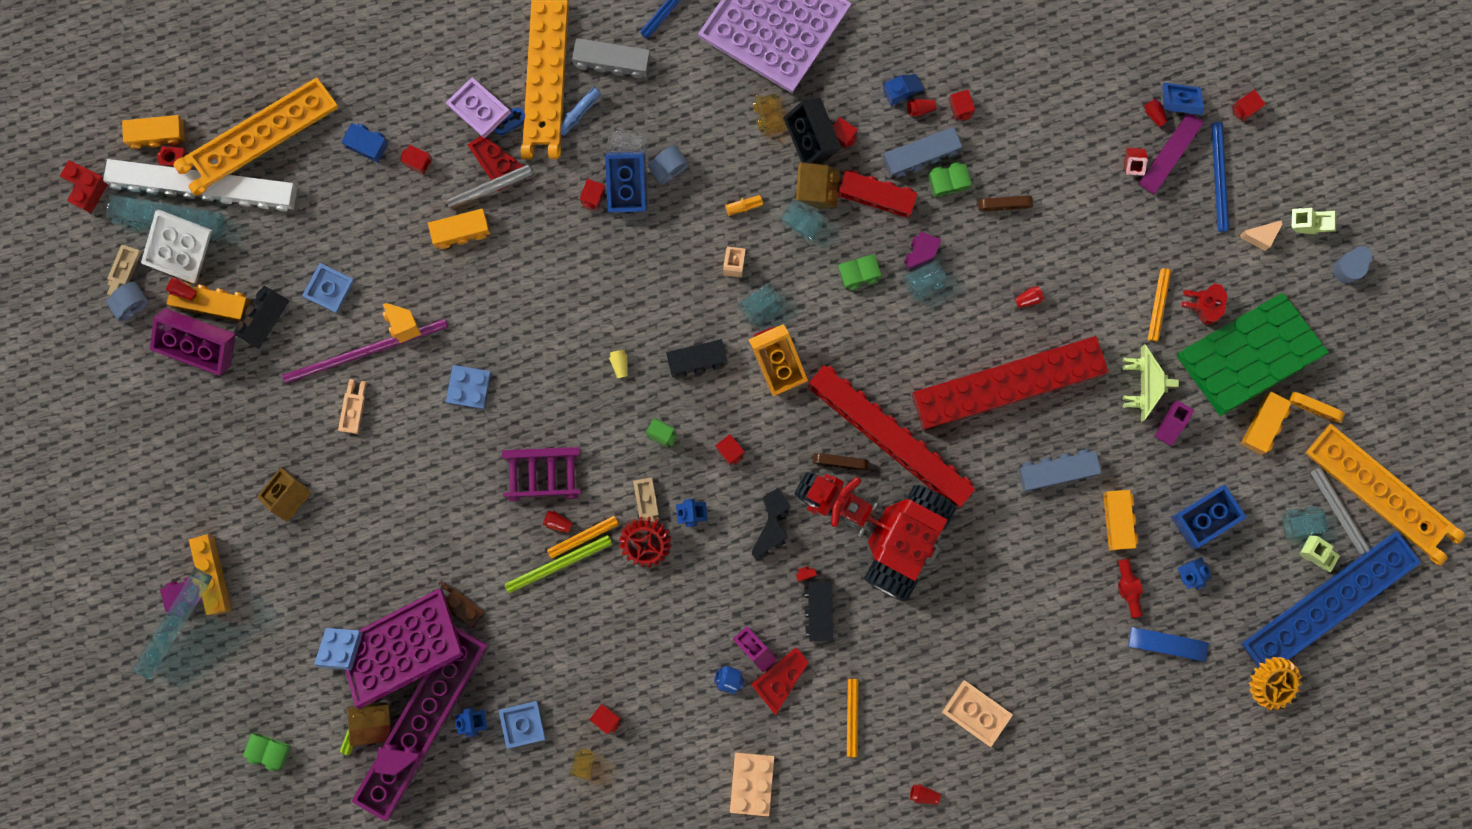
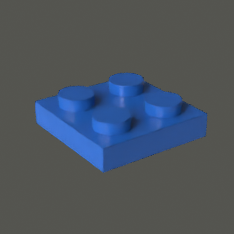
M1163 83L1162 94L1165 110L1185 112L1190 115L1203 114L1204 104L1200 87Z

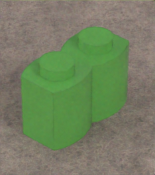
M960 162L951 164L950 168L936 167L928 175L934 197L968 190L972 186L967 165Z
M875 254L838 265L844 288H849L850 291L860 288V285L864 283L868 285L876 284L882 276Z
M657 418L652 420L646 431L648 438L667 448L669 445L673 446L678 438L674 427Z
M251 733L243 757L248 758L247 762L258 765L262 763L266 765V769L276 772L277 769L284 768L292 746L259 733Z

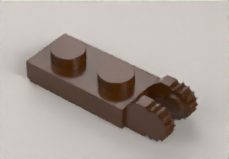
M441 580L438 583L440 587L450 593L446 597L449 610L473 628L485 612L455 588L452 589Z

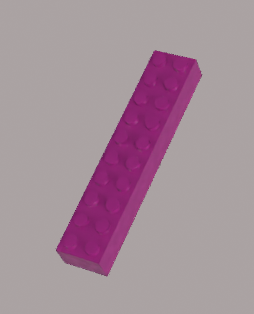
M456 626L455 629L464 656L423 676L385 744L397 745V749L404 750L405 747L417 748L416 752H422L421 757L396 775L375 773V759L351 801L385 822L390 820L490 646Z

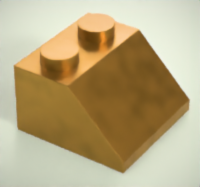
M798 163L796 200L817 209L837 207L840 170L828 165Z
M280 467L257 498L269 511L288 522L290 518L295 516L298 508L308 499L312 491Z
M387 702L372 703L361 709H357L355 706H347L350 746L386 742L390 735L389 706Z

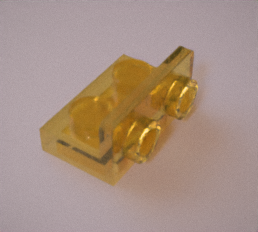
M777 94L764 97L755 95V102L752 103L754 112L759 114L760 119H757L759 131L763 130L764 135L785 131L786 127Z

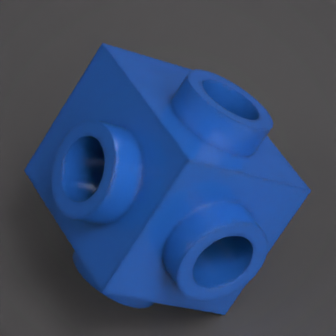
M685 499L684 503L676 504L678 524H686V527H695L699 522L708 521L706 502H695V499Z
M1202 557L1177 568L1181 575V580L1187 589L1195 587L1198 590L1207 586L1206 582L1212 579L1210 569Z
M473 707L462 709L463 714L455 715V726L458 735L466 733V737L476 736L478 731L488 729L485 710L474 711Z

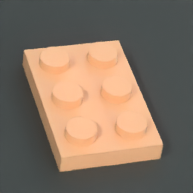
M965 680L962 681L942 710L944 715L989 747L993 745L1013 716V714Z
M735 752L730 813L769 816L774 756Z

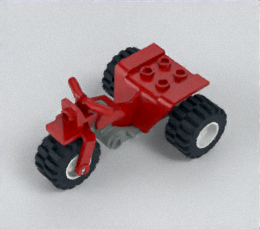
M806 472L794 492L799 500L808 505L806 510L814 515L832 516V527L839 525L840 516L846 519L845 524L852 528L858 526L861 528L858 537H862L864 531L871 533L868 544L874 560L864 579L878 590L900 601H908L918 582L917 577L924 563L930 564L934 562L939 553V547L935 542L941 531L947 528L957 509L954 503L929 488L913 485L907 499L887 507L882 516L875 513L878 503L872 506L850 493L861 484L862 481L859 477L854 478L842 489L844 481L837 477L825 474L823 478L814 473Z

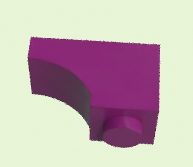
M747 626L733 638L736 644L762 672L777 660Z

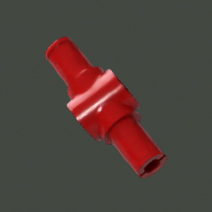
M1129 558L1118 560L1122 577L1120 582H1118L1122 599L1128 602L1131 618L1143 616L1139 601L1140 595L1143 594L1141 582L1138 577L1136 578L1133 575Z

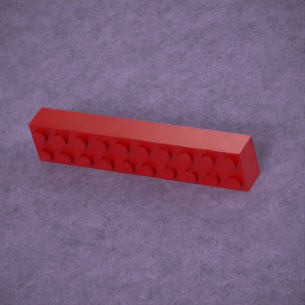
M1093 336L913 392L911 396L922 429L926 431L1104 376L1109 371L1097 336Z
M823 365L809 382L808 389L928 488L949 499L957 509L960 508L975 490L973 483L966 477H960L957 474L958 470L949 464L947 466L942 462L943 458L936 452L932 454L927 450L928 446L923 441H916L911 437L913 434L907 428H900L895 418L890 415L887 417L883 414V409L876 403L871 404L866 400L868 397L860 390L858 392L852 388L853 385L844 378L842 380L837 376L838 372L831 366L827 368Z

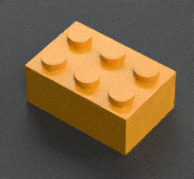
M784 324L748 339L772 396L808 381L790 334Z

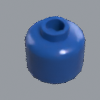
M729 666L718 669L714 678V684H717L718 690L730 694H735L739 689H742L745 679L742 678V672Z

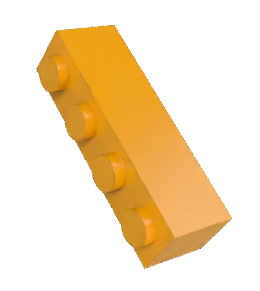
M187 282L185 283L197 291L193 301L170 294L167 300V305L174 309L239 322L245 316L246 310L251 303L246 298V295L235 292L232 295L227 294L228 291L216 288V291L209 290V287L203 285L192 287Z
M206 534L188 539L206 615L213 616L231 611L215 537Z

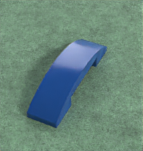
M1132 627L1128 647L1206 662L1209 645L1208 642Z

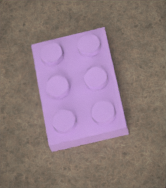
M473 77L446 102L451 110L484 139L511 113L507 107Z

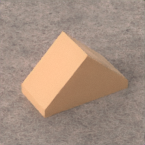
M1282 221L1245 230L1240 234L1241 239L1266 251L1271 247L1282 226Z
M727 247L723 266L724 276L742 278L746 249Z

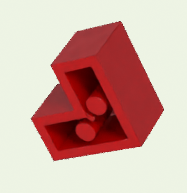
M68 160L60 174V177L65 181L75 185L67 201L75 207L92 214L108 184L103 181V176Z

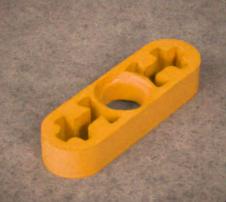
M1292 392L1289 399L1292 405L1311 413L1313 412V414L1335 423H1342L1345 416L1343 411L1301 393Z

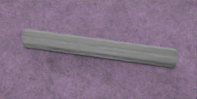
M530 165L523 166L447 200L448 207L450 209L458 208L533 175L532 167Z
M1321 468L1313 470L1311 472L1312 477L1359 554L1362 555L1370 551V547Z

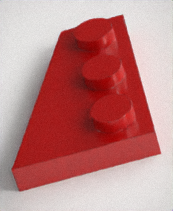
M480 136L467 144L490 180L523 167L516 159L504 152L487 137L484 139Z
M796 647L751 684L775 715L808 664V661Z

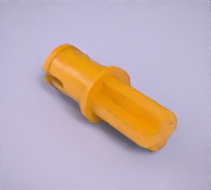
M760 195L744 200L741 198V201L726 204L725 207L728 216L740 212L747 213V210L762 206L763 200Z

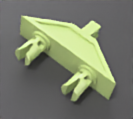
M1145 344L1141 347L1140 359L1123 358V363L1130 364L1123 366V370H1140L1141 395L1123 396V400L1130 401V403H1124L1123 408H1140L1141 422L1147 418L1163 393H1168V389H1177L1179 387V380L1168 379V375H1164L1163 370Z

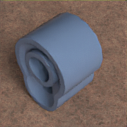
M673 145L658 154L647 167L658 183L662 185L683 172L689 163L678 147Z
M1360 246L1340 257L1333 266L1335 277L1340 282L1347 284L1354 283L1366 275L1369 264L1372 261V252L1369 248Z
M130 282L117 288L111 297L108 298L106 304L116 319L121 322L145 308L148 300L137 283Z

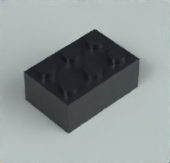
M821 97L801 101L783 117L802 163L821 165L842 149Z

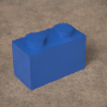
M351 123L341 143L345 148L379 163L388 146L385 136L377 131L374 133L368 131L369 128L363 124L358 123V125Z

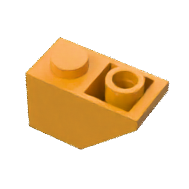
M388 303L383 304L385 309L383 316L386 322L391 324V327H389L391 336L393 338L396 337L399 343L421 335L417 322L410 310Z

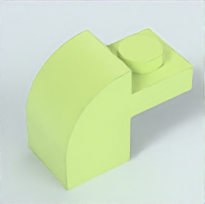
M1312 208L1292 209V229L1294 231L1305 234L1336 231V211L1315 212Z
M1309 536L1300 552V555L1305 560L1313 562L1327 572L1333 570L1340 557L1339 554L1332 550L1334 546L1318 536Z

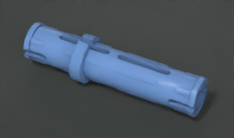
M592 87L576 107L566 114L567 116L561 125V134L563 136L575 124L579 123L578 120L602 95L596 88Z

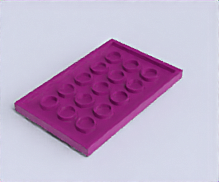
M439 588L359 630L363 635L352 670H345L354 705L357 709H361L464 656L443 590Z

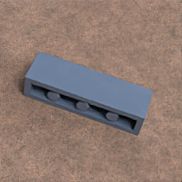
M954 127L886 152L882 159L890 178L896 177V179L905 177L907 172H918L928 164H931V166L942 162L941 159L946 157L949 159L957 157L962 149V145Z
M1089 449L1078 451V455L1071 456V453L1059 455L1060 459L1052 460V457L1041 459L1039 464H1034L1033 461L1023 463L1022 467L1018 469L1023 492L1101 474L1096 451L1090 452Z

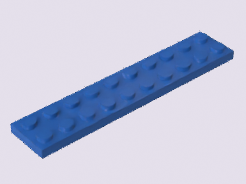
M1394 531L1372 547L1370 551L1358 557L1240 644L1258 668L1260 667L1259 663L1265 664V659L1271 660L1272 657H1281L1289 660L1421 562L1398 531Z

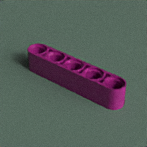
M1187 113L1138 185L1154 195L1205 121L1195 114L1190 115Z

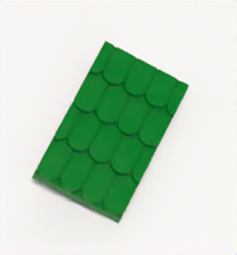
M1281 293L1238 317L1233 322L1212 332L1205 338L1186 347L1177 354V357L1221 417L1323 358L1329 352L1315 333L1311 331L1309 325L1299 315V312L1292 303L1288 301L1286 295Z

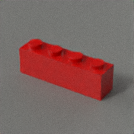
M850 170L844 173L838 197L910 218L918 193L909 187L900 188L895 183L889 181L884 183L878 181L876 177L861 176L859 172Z

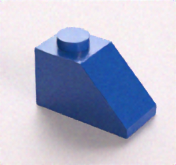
M917 74L901 75L885 82L883 86V92L890 106L924 91Z

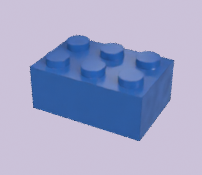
M645 151L608 152L605 155L608 212L646 211L648 202Z
M1226 485L1217 487L1171 516L1192 550L1201 547L1247 518Z

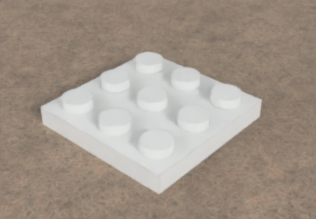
M158 209L154 214L141 263L195 284L198 282L212 230Z

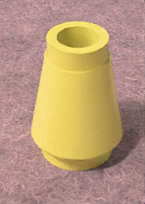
M625 349L610 352L609 360L617 378L628 376V357L625 354Z

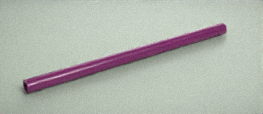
M446 319L419 327L421 335L405 342L448 328ZM390 337L283 374L282 378L286 384L402 343H399L396 337Z

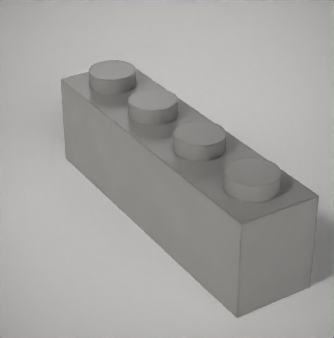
M576 38L572 61L574 66L582 70L593 68L601 73L611 71L615 75L630 74L634 78H642V76L647 77L650 50Z

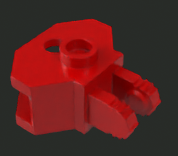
M1214 283L1205 291L1201 290L1200 292L1183 291V296L1195 298V303L1181 302V307L1191 309L1194 313H1197L1203 324L1211 325L1225 314L1228 295L1221 284Z

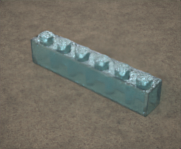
M110 195L105 217L111 220L112 224L123 226V223H127L134 228L141 229L142 226H146L150 230L155 211L159 209L212 230L210 240H215V238L222 239L226 216L221 212Z
M194 567L132 670L133 672L149 680L152 678L213 576Z

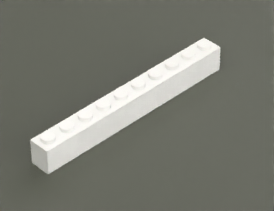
M107 159L103 181L112 189L121 190V187H124L133 192L146 190L147 193L154 195L162 192L170 197H176L178 194L183 195L187 199L201 197L202 200L213 202L216 199L225 204L239 202V205L246 207L254 204L262 209L276 207V210L279 211L294 210L297 187L293 183L227 175L209 186L203 194L194 196L188 186L192 181L202 177L196 170L179 174L173 167Z

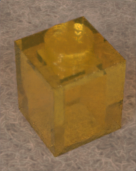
M581 748V751H575L570 775L588 780L591 778L596 755L592 754V750Z

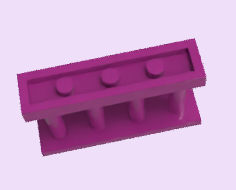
M579 447L502 450V458L509 463L510 492L503 493V497L508 498V501H520L522 497L566 496V499L578 498V495H582V490L575 489L576 457H581V449ZM565 457L567 461L568 490H556L555 461H557V458ZM541 458H546V461H548V491H537L536 462ZM519 459H526V462H528L529 492H518L517 463H519Z

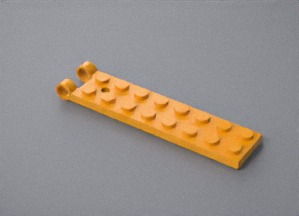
M531 0L523 144L521 145V158L523 160L533 159L534 145L549 144V159H560L561 125L569 14L568 0ZM541 122L546 123L543 128L539 127Z
M316 77L188 155L177 159L173 166L179 174H185L191 170L193 165L202 177L192 181L188 188L194 196H199L209 186L338 109V106ZM213 159H218L217 164H212L211 162Z
M1329 424L1305 452L1308 457L1427 554L1429 559L1435 564L1442 566L1448 559L1447 555L1436 547L1445 535L1457 544H1460L1466 537L1462 530L1448 521L1332 424ZM1423 523L1427 525L1425 531L1421 529V524Z

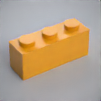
M179 115L122 120L123 142L131 149H141L142 146L155 148L160 147L161 144L176 146L179 145V142H185L184 120Z
M483 208L428 222L432 243L435 248L447 249L451 244L455 243L458 245L466 244L468 240L474 238L482 240L487 237L486 235L491 234Z
M1273 392L1265 394L1241 445L1260 455L1270 452L1274 446L1273 439L1275 435H1278L1282 430L1283 425L1281 423L1283 419H1286L1290 414L1291 408L1289 407L1292 402Z
M1130 490L1107 491L1103 493L1109 551L1136 548L1138 535L1134 532L1136 515L1132 513V506H1134L1133 494H1130Z

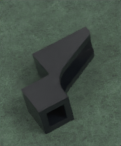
M776 488L762 498L768 512V520L752 550L754 559L759 557L762 560L770 554V549L775 547L777 550L786 544L784 540L787 539V536L775 518L779 517V519H782L788 515V510L791 506L779 488Z

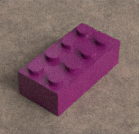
M165 308L153 318L150 350L220 376L231 367L236 334Z

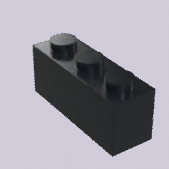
M263 286L257 292L252 305L247 308L243 319L236 325L234 333L237 337L259 349L289 303V300L274 290Z
M722 339L666 352L671 376H676V379L685 378L688 373L692 372L695 375L706 372L705 369L709 368L719 370L727 364Z
M808 582V586H804V598H808V606H805V618H809V626H805V637H809V641H833L832 582Z

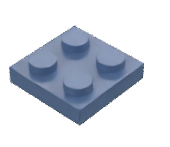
M319 263L302 297L338 314L355 280Z
M453 365L446 403L484 409L491 371Z
M326 628L314 665L321 668L352 670L363 633L359 630Z
M538 701L499 710L507 749L546 740Z

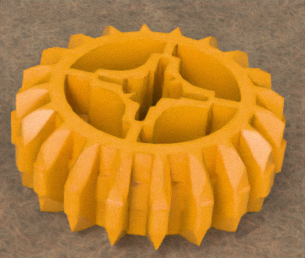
M1272 657L1271 660L1265 659V664L1259 663L1260 667L1258 669L1254 668L1255 674L1250 675L1253 681L1249 682L1251 686L1249 691L1253 694V699L1262 707L1264 706L1270 710H1279L1280 707L1285 708L1286 703L1292 704L1291 700L1297 698L1295 694L1301 691L1298 686L1303 684L1299 680L1302 677L1299 669L1291 661L1281 657Z

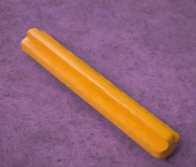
M1162 268L1159 274L1148 340L1151 342H1157L1160 337L1171 270Z
M612 516L549 548L547 552L550 558L553 559L619 525V522L615 516Z
M848 679L847 757L851 758L858 756V679Z

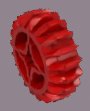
M642 516L639 518V522L634 518L632 524L628 522L625 526L626 528L622 529V535L619 538L621 541L619 546L623 549L622 555H628L627 561L634 560L633 565H636L637 562L641 563V568L644 567V564H647L649 568L652 566V563L656 566L659 565V561L663 562L665 560V556L669 555V549L672 547L670 543L672 537L668 535L669 529H664V523L658 525V519L652 522L650 516L647 518V521ZM653 534L658 537L660 544L654 539ZM649 537L648 543H647V544L645 543L644 547H642L644 541H646L647 538ZM631 541L638 547V550L633 547Z

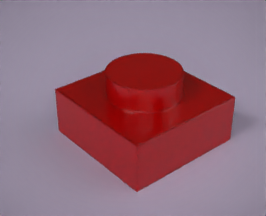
M809 566L798 569L799 573L795 576L797 582H800L817 574L814 568L810 569Z

